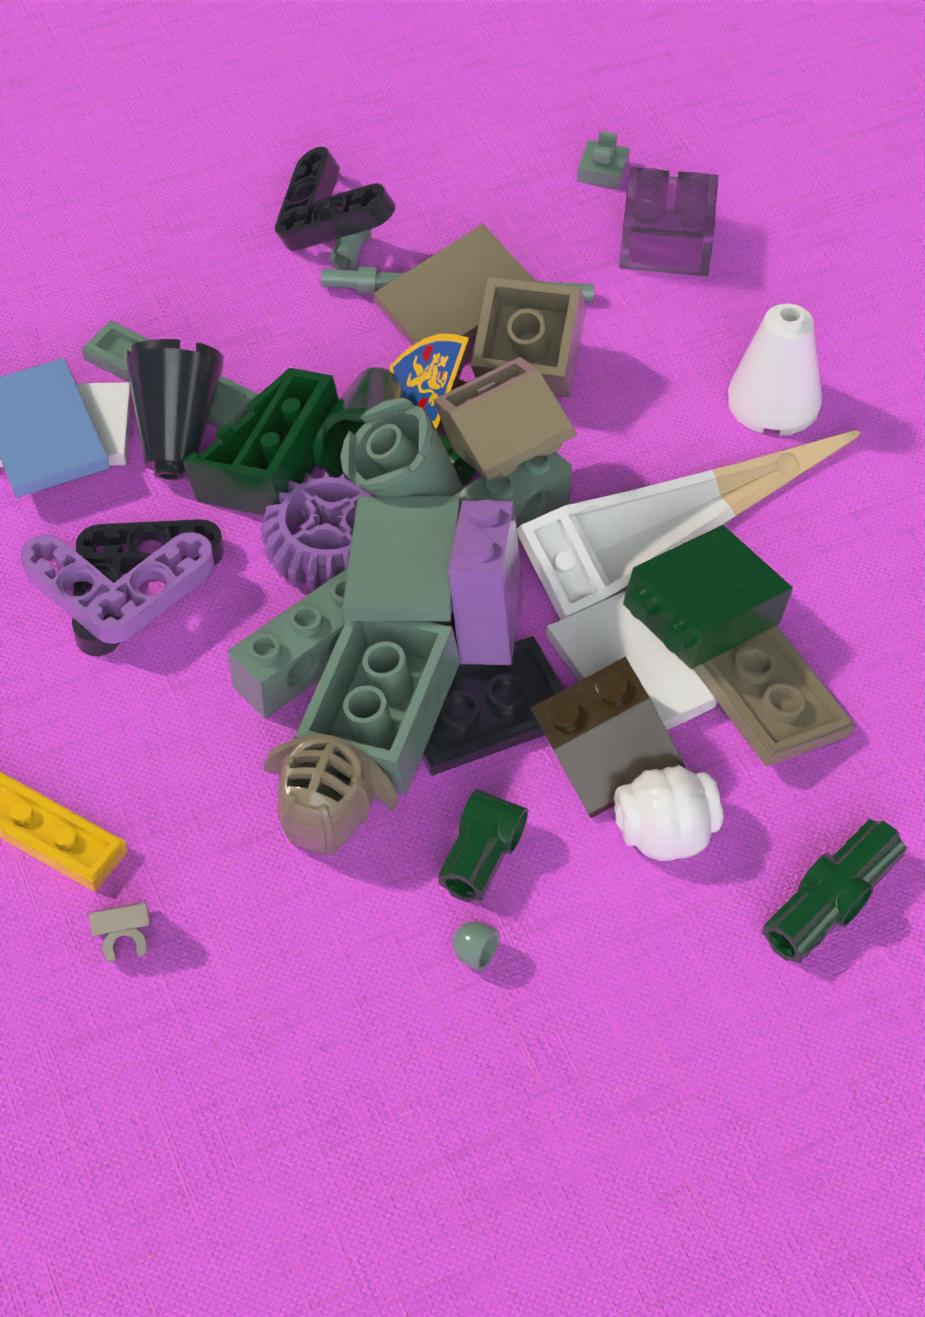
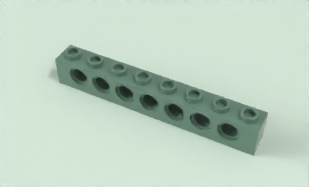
M557 452L545 456H535L519 464L518 469L506 477L486 480L481 476L453 496H460V505L462 501L485 499L492 501H514L516 528L526 522L569 504L572 465ZM348 568L227 650L232 687L265 719L320 681L346 622L344 621L342 607Z

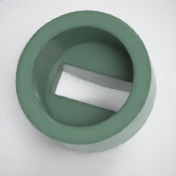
M476 921L462 924L455 931L452 940L457 958L464 965L478 972L483 971L497 950L500 941V931L485 923Z

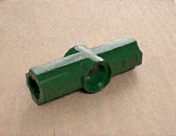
M869 819L833 856L829 853L822 855L804 875L797 892L764 924L762 934L768 940L771 949L785 961L792 960L800 964L837 925L841 927L848 925L866 905L872 895L873 888L904 857L907 846L902 842L899 832L884 820L879 822Z

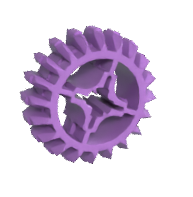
M327 469L322 478L314 479L306 473L302 484L289 481V493L280 492V504L266 506L263 527L261 528L262 542L265 543V555L269 559V563H274L278 576L289 575V580L293 587L307 582V587L311 593L348 568L357 498L377 497L354 485L345 473L339 478L331 477ZM300 526L301 531H299L295 535H292L294 531Z

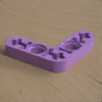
M192 532L174 537L115 583L56 536H36L30 539L21 551L23 567L29 581L97 639L111 644L121 643L131 638L207 579L214 568L211 543L205 536ZM186 555L188 558L182 561L181 557ZM199 555V559L194 561L193 558ZM55 559L56 567L59 571L57 574L54 567L47 561ZM150 580H159L166 585L161 592L153 595L143 594L138 590L143 583ZM85 581L93 585L92 589L82 596H71L66 593V589L75 582ZM108 614L115 618L122 614V618L118 621L112 617H109L106 620H104V616Z

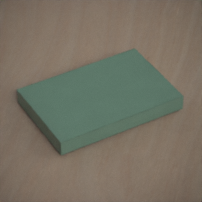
M460 496L357 498L342 607L344 621H451L452 597L448 567L461 509Z

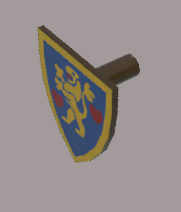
M437 334L424 338L406 349L389 366L390 371L397 376L401 383L403 399L410 400L414 405L424 409L438 431H441L443 423L433 399L468 383L459 378L473 340L469 337L456 334Z

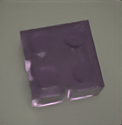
M630 167L619 268L708 276L714 239L719 175L678 171V177H670V170Z

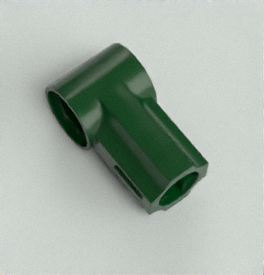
M475 789L464 808L459 824V835L438 875L439 885L444 887L451 896L468 903L473 900L482 901L505 853L512 854L520 841L528 818V808Z

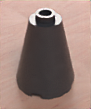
M151 339L136 342L131 346V352L127 350L126 363L144 464L146 468L153 470L154 476L159 479L179 480L184 478L186 469L183 460L192 452L199 453L222 374L224 356L219 350L206 344L196 342V351L180 349V340Z

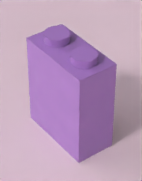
M486 499L462 501L448 567L460 664L511 665L523 598L514 501H492Z

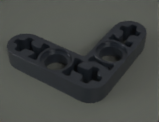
M316 147L304 154L295 166L275 224V232L289 250H301L376 228L393 215L396 204L383 185L379 183L369 184L332 196L340 166L326 147Z
M194 519L92 525L78 535L75 551L115 583L124 574L151 555L143 554L137 550L139 545L145 541L157 540L165 545L180 534L188 532L199 533L205 536L211 543L214 566L222 559L224 548L220 528L215 523L209 520ZM122 544H127L128 553H122ZM97 546H105L103 553H96ZM185 555L181 557V560L183 561L188 557ZM198 555L197 557L193 558V560H194V561L198 560V559H199V555ZM85 581L75 582L73 596L86 594L85 591L91 584ZM110 614L104 616V620H106L109 617L115 618ZM121 614L120 616L116 617L115 619H116L117 621H118L119 619H121V618H122V614ZM72 618L76 644L83 653L91 656H102L114 651L120 644L104 643L94 635H90L87 629Z

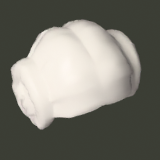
M677 765L675 767H666L662 770H644L631 784L618 787L614 795L616 824L623 833L625 844L627 846H637L644 855L659 861L692 857L706 849L710 842L711 834L719 831L724 819L717 782L709 773L701 772L696 774Z

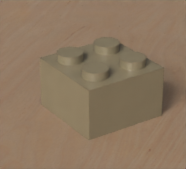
M488 277L471 362L475 378L518 357H522L539 369L554 395L570 397L586 314L581 287Z

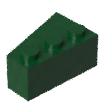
M288 368L248 403L249 412L235 425L231 426L225 423L215 432L217 440L202 454L199 455L196 452H192L184 459L183 463L197 502L264 516L266 506L280 504V492L289 493V481L302 484L306 473L310 475L316 465L313 453L316 431L339 401L333 375Z

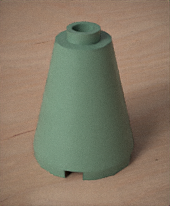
M403 398L392 399L372 407L360 417L365 423L354 435L349 431L344 439L340 456L343 472L354 485L377 497L453 496L464 488L430 416L424 409L414 405L410 400Z

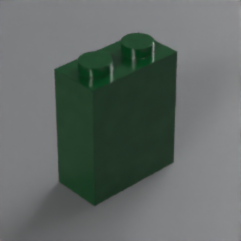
M721 525L633 567L623 605L636 619L640 620L659 638L669 651L674 653L692 670L780 624L793 587L728 528Z

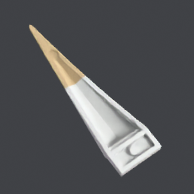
M853 430L706 472L565 505L520 525L517 528V535L560 620L617 594L628 586L633 567L725 524L859 437L861 431Z

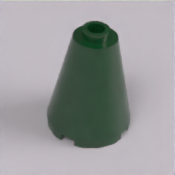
M372 367L363 370L352 382L316 431L313 453L315 463L320 470L323 467L325 470L327 469L331 476L339 478L344 473L340 458L344 439L349 431L355 435L365 423L360 417L367 410L383 401L403 398L401 383L394 373L384 368Z

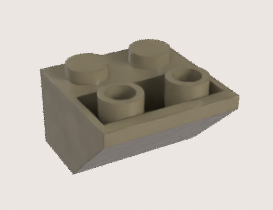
M518 357L433 399L453 451L486 480L506 477L515 472L519 464L535 456L552 454L562 447L563 442L577 436L573 425L539 369L522 357Z

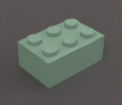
M346 621L295 735V739L312 734H326L344 739L368 754L390 779L396 792L407 795L460 664L452 627L427 621ZM317 748L314 750H324V748ZM335 751L336 756L348 762L342 754ZM329 765L327 771L338 776L347 777Z

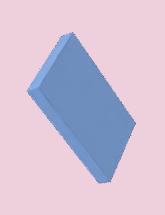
M65 358L0 377V461L15 498L110 469L107 454Z

